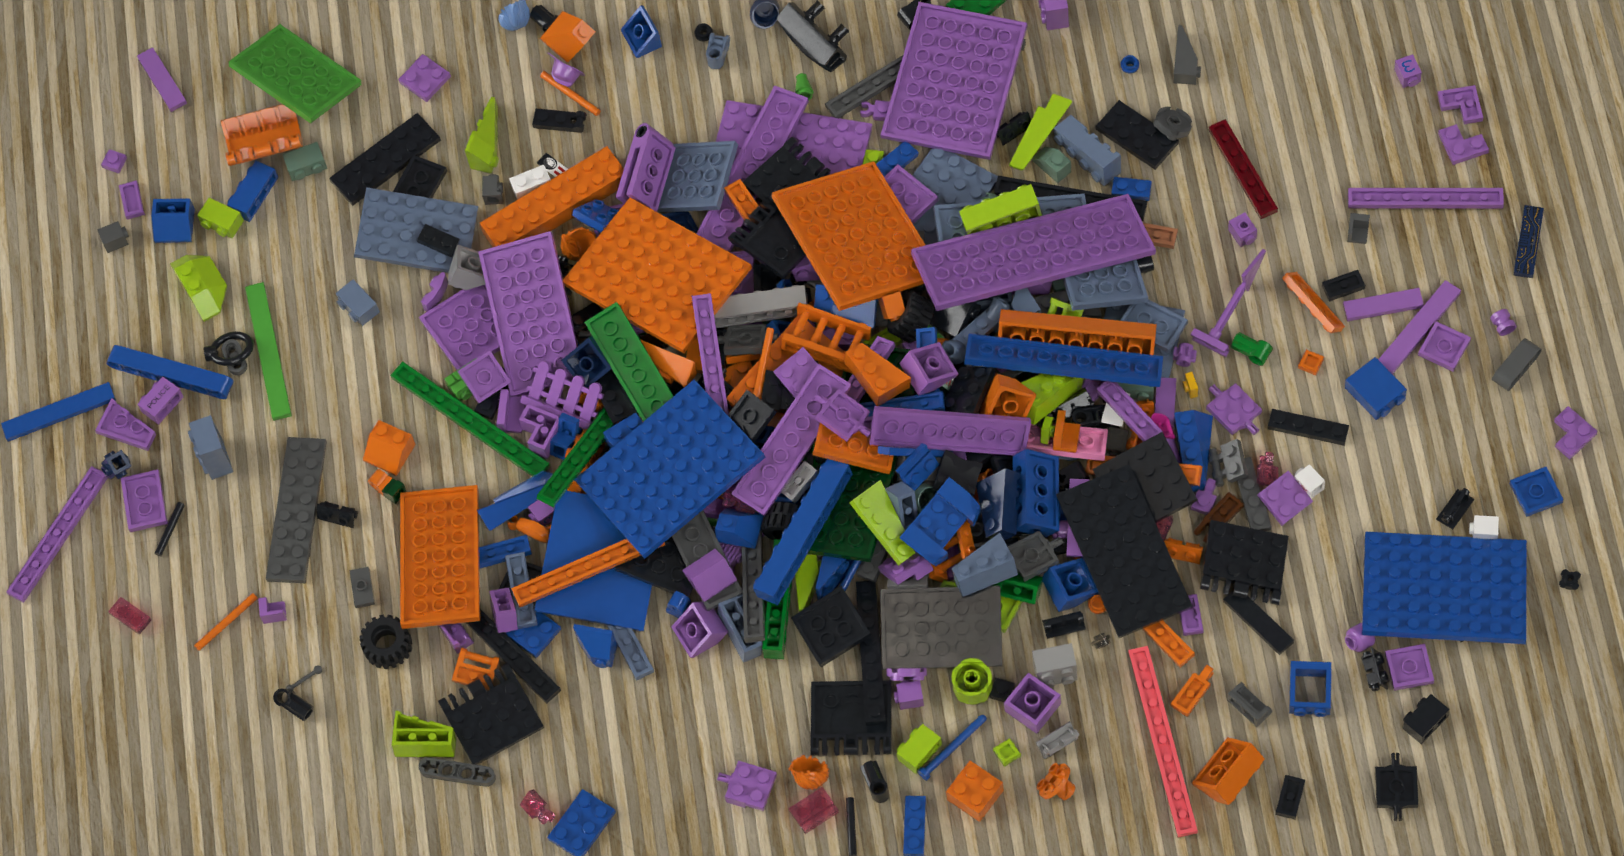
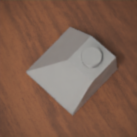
M461 245L456 246L448 272L449 285L463 290L485 285L478 251Z

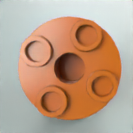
M1065 763L1052 764L1047 776L1037 784L1036 788L1039 790V795L1044 799H1050L1055 795L1062 800L1069 799L1075 792V785L1068 780L1070 767Z

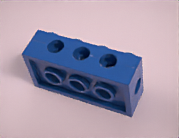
M1025 449L1013 456V471L1020 473V479H1017L1019 498H1016V509L1018 510L1017 531L1028 534L1040 531L1043 537L1046 538L1059 531V501L1056 497V494L1059 493V457Z

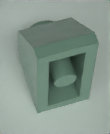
M1044 147L1032 157V161L1056 183H1059L1071 173V160L1058 149Z

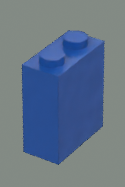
M1376 357L1345 380V389L1375 420L1381 416H1387L1395 405H1401L1406 399L1407 389Z

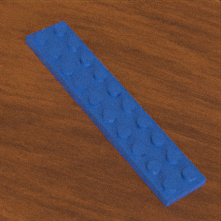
M968 334L964 364L1160 387L1163 356Z

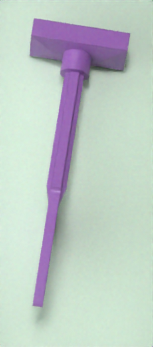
M1262 249L1241 276L1242 284L1236 289L1215 327L1211 329L1209 334L1194 328L1191 333L1193 341L1227 357L1230 350L1227 344L1219 341L1222 335L1221 332L1245 290L1249 291L1266 250Z

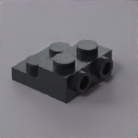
M766 370L761 400L776 412L785 414L795 398L773 371Z

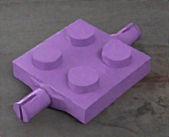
M1236 383L1223 392L1215 384L1209 388V391L1216 398L1207 404L1206 409L1231 435L1244 428H1247L1253 435L1259 432V429L1252 422L1254 418L1262 413V409Z
M840 389L828 399L817 392L813 399L823 405L815 418L817 421L846 442L858 431L867 436V438L870 436L871 430L863 425L870 413L868 409Z

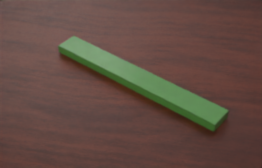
M264 282L246 286L245 289L272 419L275 421L291 417L292 413Z

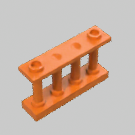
M798 303L797 315L799 314L801 317L793 334L784 333L781 349L795 354L804 347L815 361L852 373L844 363L845 353L837 351L836 348L844 332L854 335L848 350L860 344L862 339L869 341L871 338V327L864 323H858L814 308L809 304ZM807 320L818 323L810 341L799 338ZM826 326L836 329L829 347L818 344Z
M967 520L957 531V535L952 537L943 548L946 551L959 543L961 552L937 566L931 564L933 567V571L929 573L931 579L941 583L944 580L947 581V569L976 551L970 523Z

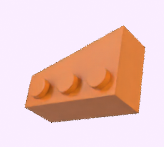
M860 343L845 352L844 363L876 406L882 405L910 388V376L865 344Z

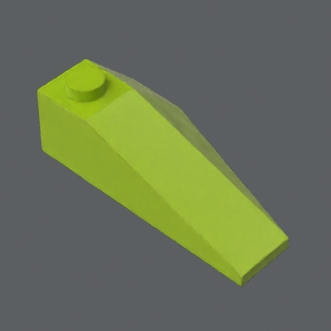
M495 97L490 98L483 111V120H478L477 131H472L465 149L470 169L491 174L493 168L497 167L499 160L497 156L498 106Z

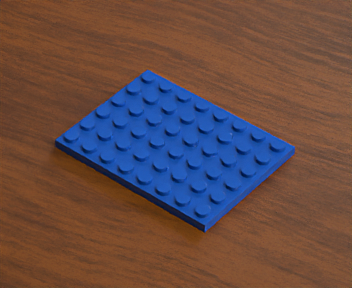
M693 380L581 473L575 481L645 559L761 462L765 455L708 393Z
M1365 532L1362 635L1526 644L1527 540H1494L1460 536Z

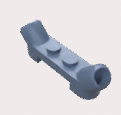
M999 297L994 298L989 307L952 340L943 342L942 347L952 364L957 365L965 361L968 334L988 336L992 332H998L1001 309L1010 310L1008 302Z

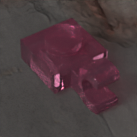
M1266 451L1265 456L1260 455V464L1257 465V484L1269 486L1278 479V467L1273 466L1274 454Z
M534 789L528 791L520 803V806L532 819L538 817L542 824H546L547 821L552 822L556 817L552 811L544 808L547 803Z

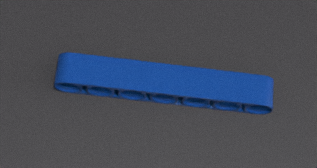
M119 345L113 346L106 362L109 367L155 381H159L164 377L177 387L219 399H227L234 383L233 379L223 374Z

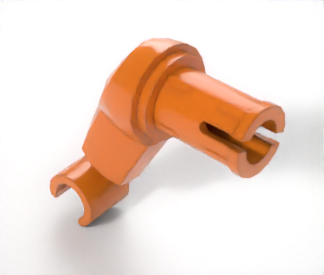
M516 515L511 518L514 523L507 522L510 530H518L539 542L548 543L551 524L545 527L536 521L522 517L518 520Z

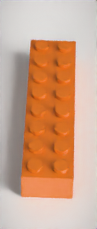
M608 146L480 222L482 233L491 246L496 247L552 231L572 219L575 208L595 199L602 201L618 191L624 168Z
M1001 309L998 337L1154 355L1157 324Z

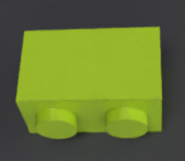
M208 198L197 214L202 227L208 230L211 228L222 237L228 236L233 238L244 222L239 211L211 198Z
M924 724L919 728L916 727L911 732L908 741L901 743L898 747V761L917 774V770L923 767L942 746L941 737Z

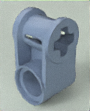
M715 33L710 34L706 57L708 66L711 69H720L724 65L730 46V35L719 36L715 35Z

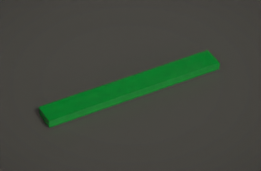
M604 408L537 494L538 500L554 508L605 441L603 432L611 428L613 424Z

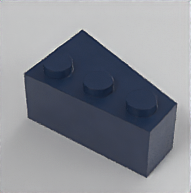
M1005 468L977 482L976 489L986 538L992 539L1000 533L1002 538L1006 540L1016 535L1018 516L1016 498H1019V491H1017V479H1020L1019 472Z

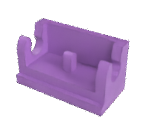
M461 623L437 625L457 654L461 648H467L474 643Z

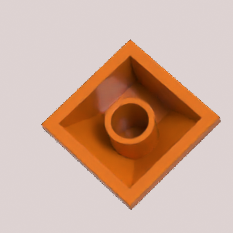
M562 11L540 39L568 63L596 31L582 19Z

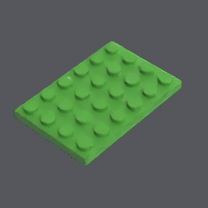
M281 24L229 61L230 68L310 124L361 86V79Z

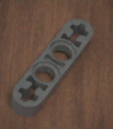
M430 757L422 759L419 763V770L426 778L484 787L493 785L496 780L493 769L488 766ZM428 764H431L432 768L426 771L424 767H427ZM446 766L453 768L452 773L449 775L442 773L443 768ZM465 769L472 770V775L469 778L461 776ZM476 771H478V774L481 775V776H477V779H476ZM486 773H489L490 777L484 780L482 776H485Z

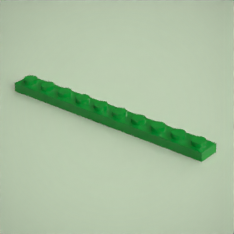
M403 361L390 375L394 381L533 477L541 471L549 469L550 464Z

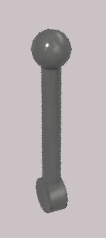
M315 666L312 672L294 684L287 685L286 689L294 690L295 687L313 675L320 674L322 672L321 666Z

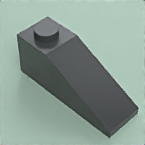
M1178 25L1174 83L1196 85L1197 78L1201 77V66H1198V58L1183 26Z

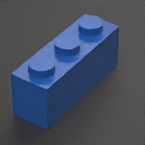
M255 161L248 168L247 175L243 181L239 182L234 195L229 198L227 206L239 211L243 219L250 222L277 181L278 175L276 170L259 161Z

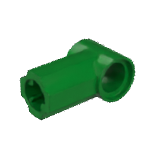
M1240 332L1236 334L1231 344L1232 349L1248 356L1250 361L1258 366L1264 365L1273 350V347L1266 341H1256Z

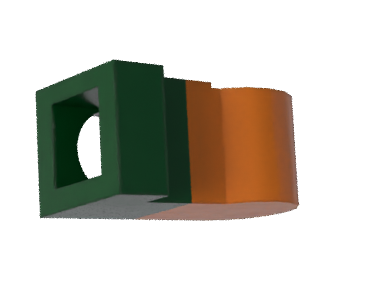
M377 469L368 479V483L378 493L394 504L400 500V493L407 492L402 482L396 481L380 469Z

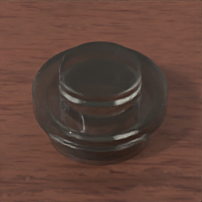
M1101 633L1093 637L1095 641L1091 642L1092 646L1095 645L1096 649H1100L1111 644L1109 640L1111 637Z

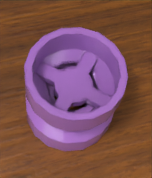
M1501 309L1490 317L1492 323L1497 326L1496 330L1500 336L1510 334L1517 327L1515 322L1510 320V313L1507 309Z

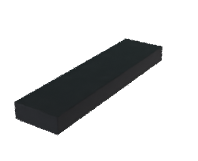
M1231 592L1223 599V602L1279 655L1294 643V639L1253 600H1250L1249 596L1246 599L1232 596Z

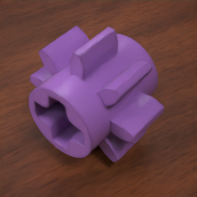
M1180 343L1179 348L1174 347L1173 359L1176 360L1177 365L1188 367L1191 362L1195 363L1197 350H1193V345L1189 343Z

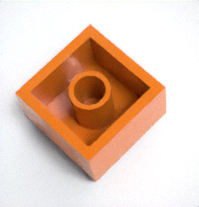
M969 761L947 789L946 797L949 802L980 822L1004 791L1003 782L972 761Z

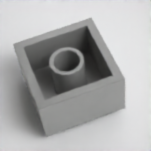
M1072 643L1032 651L1035 677L1050 688L1056 684L1062 683L1067 685L1077 680V665Z

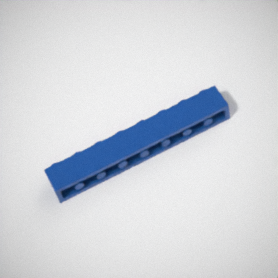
M827 459L821 465L819 474L811 482L807 495L803 496L798 511L794 512L788 528L784 529L779 544H776L773 548L771 558L765 562L760 577L754 581L753 589L757 597L776 605L779 604L853 475L848 464Z

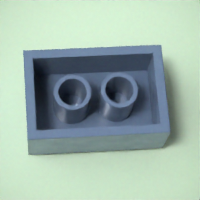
M211 415L190 422L191 430L188 431L191 442H193L195 455L205 475L209 473L213 480L234 472L223 439Z

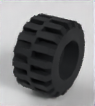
M908 290L901 295L905 307L904 313L896 321L890 322V319H888L887 330L907 343H912L916 341V329L929 326L934 312V304L930 299L921 294Z
M774 502L763 518L761 526L763 534L773 541L774 539L781 540L784 529L788 528L792 515L798 511L800 506L787 502Z
M384 614L379 615L380 618L378 619L373 617L371 623L367 622L365 624L366 629L362 628V635H360L359 639L365 657L372 665L375 664L377 668L383 666L384 669H389V666L395 668L397 667L396 664H403V659H408V652L412 651V639L408 629L401 628L398 617L393 619L392 615L384 617ZM392 635L396 637L395 642L390 647H376L378 640L383 636Z

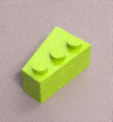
M395 711L392 748L395 757H455L456 736L453 727L433 721H423L419 717H410L403 715L400 711Z

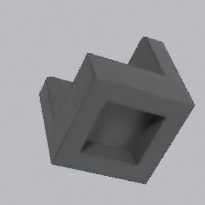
M1350 213L1347 242L1367 243L1370 215Z

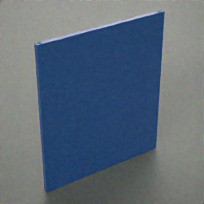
M566 491L555 505L541 575L626 539L587 494ZM615 567L537 600L534 611L644 631L652 585L615 571Z

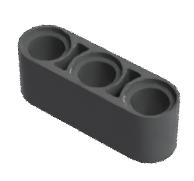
M1524 338L1497 369L1492 377V381L1510 391L1538 358L1542 349Z

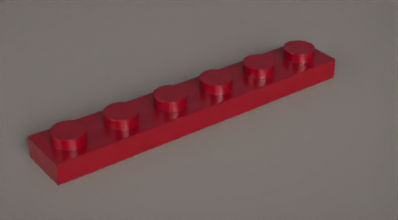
M1226 119L1209 126L1210 134L1259 218L1263 219L1277 213L1278 208Z

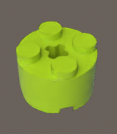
M975 658L965 659L953 669L952 686L958 701L975 705L988 700L993 686L992 673L983 661Z

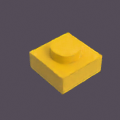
M1193 372L1185 373V381H1182L1185 393H1189L1190 399L1198 397V386Z

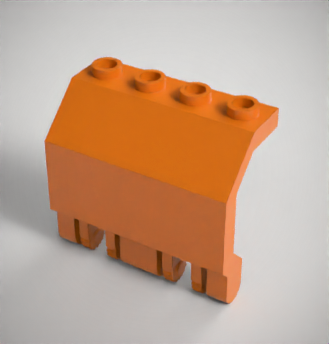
M283 104L220 121L228 148L226 153L228 166L303 147L297 115Z

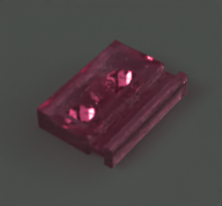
M823 787L789 808V812L805 834L839 813L838 808L834 805V802Z

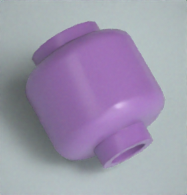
M1359 623L1347 630L1345 642L1349 649L1362 652L1375 644V636L1362 635V623Z

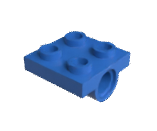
M595 199L575 208L572 216L601 233L617 214L618 210L605 205L601 200Z

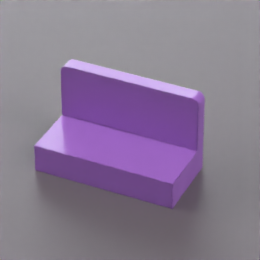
M501 389L497 427L505 433H522L523 430L519 418L526 405L520 403L522 397H511L508 389Z

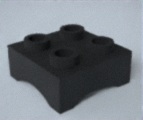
M945 450L940 460L933 489L938 491L950 477L973 497L983 464L977 461L962 459L953 452Z

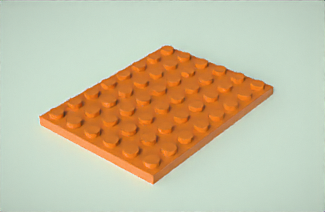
M874 161L772 192L773 201L839 311L879 299L882 296L897 291H904L924 284L911 255V249L925 246V243Z
M630 197L564 277L563 283L567 288L604 309L618 302L631 324L678 351L685 353L698 337L692 296L711 293L715 316L750 272L752 266L743 259Z

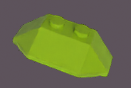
M185 255L170 263L204 322L221 313L227 284L210 256Z

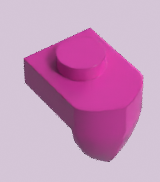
M1153 413L1151 419L1163 431L1164 436L1170 439L1176 438L1169 418L1161 413Z

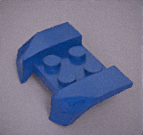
M949 477L900 536V539L928 562L937 566L949 558L948 552L943 548L967 520L974 527L981 511L980 505L970 493Z

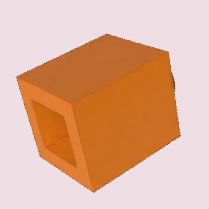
M900 291L878 299L883 318L890 319V322L898 320L905 311Z

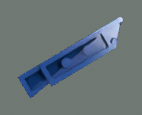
M543 470L494 498V504L477 510L489 531L493 530L538 500L537 494L553 473Z

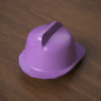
M547 52L548 55L555 59L551 73L557 83L571 87L580 75L585 76L583 72L563 63Z

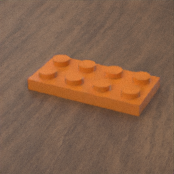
M819 423L813 450L814 456L885 474H890L894 458L892 455L879 454L878 446L880 445H870L869 437L867 438L860 431L853 434L846 442L826 426Z

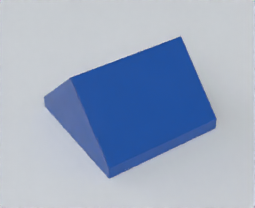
M640 5L620 29L636 58L662 47L658 30L645 7Z

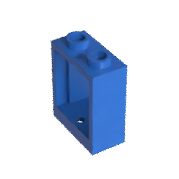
M1291 661L1289 714H1294L1295 716L1314 714L1317 717L1330 715L1331 662ZM1296 676L1326 677L1325 703L1295 702Z

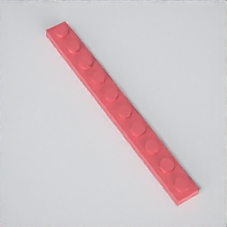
M1144 646L1128 650L1177 837L1197 834L1196 822L1149 648Z

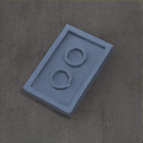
M1150 300L1147 303L1130 304L1120 320L1157 324L1155 347L1167 353L1170 352L1188 324V319Z

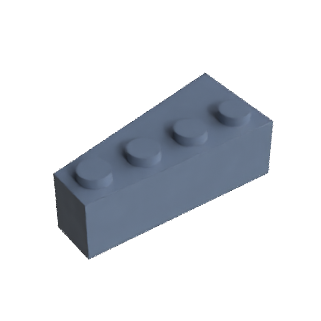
M1072 115L1054 127L1053 138L1055 142L1060 146L1062 145L1071 158L1077 159L1081 168L1088 170L1097 183L1100 182L1105 186L1114 177L1121 174V154L1117 151L1112 153L1110 151L1111 147L1107 143L1102 145L1098 136L1094 133L1089 134L1087 127Z

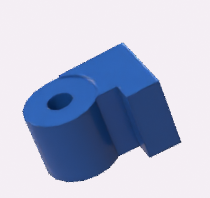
M675 591L667 604L666 612L679 618L691 605V601L683 593Z

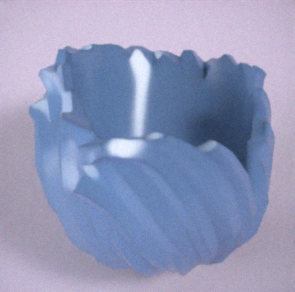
M519 0L504 7L505 10L501 9L502 13L498 15L499 23L504 29L515 31L527 25L530 18V10L526 0Z

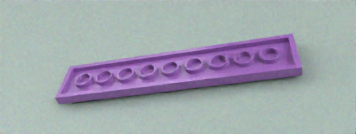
M777 86L773 87L733 163L727 186L739 179L743 182L791 137L809 102L807 97ZM726 193L724 194L720 210H709L696 234L731 252L734 245L728 240V237L732 232H736L735 229L737 227H744V219ZM752 195L754 200L757 202L758 199Z

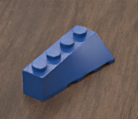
M1196 410L1175 412L1174 424L1181 464L1200 465L1203 467L1200 486L1191 485L1194 492L1198 490L1204 491L1207 482L1213 416Z

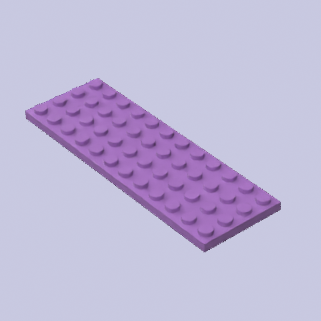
M1129 194L911 249L913 260L936 311L1156 254V248Z

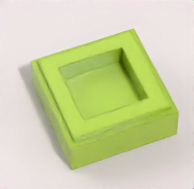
M1010 738L993 748V752L1004 767L1021 757V753Z

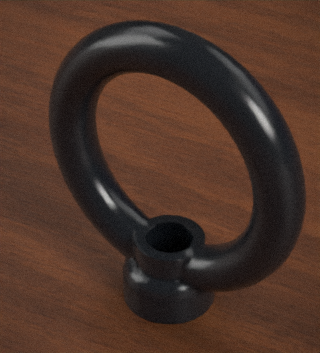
M229 332L218 337L211 346L203 347L204 356L207 362L213 361L222 366L235 365L249 357L253 351L254 343L252 338L244 332ZM230 339L245 341L246 348L239 355L232 358L219 357L218 348L225 341Z

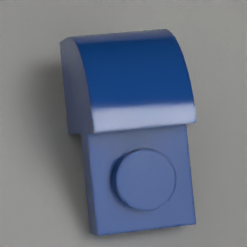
M565 413L559 416L558 432L550 441V455L562 460L565 459L567 449L573 447L575 437L582 433V429L579 428L580 419Z

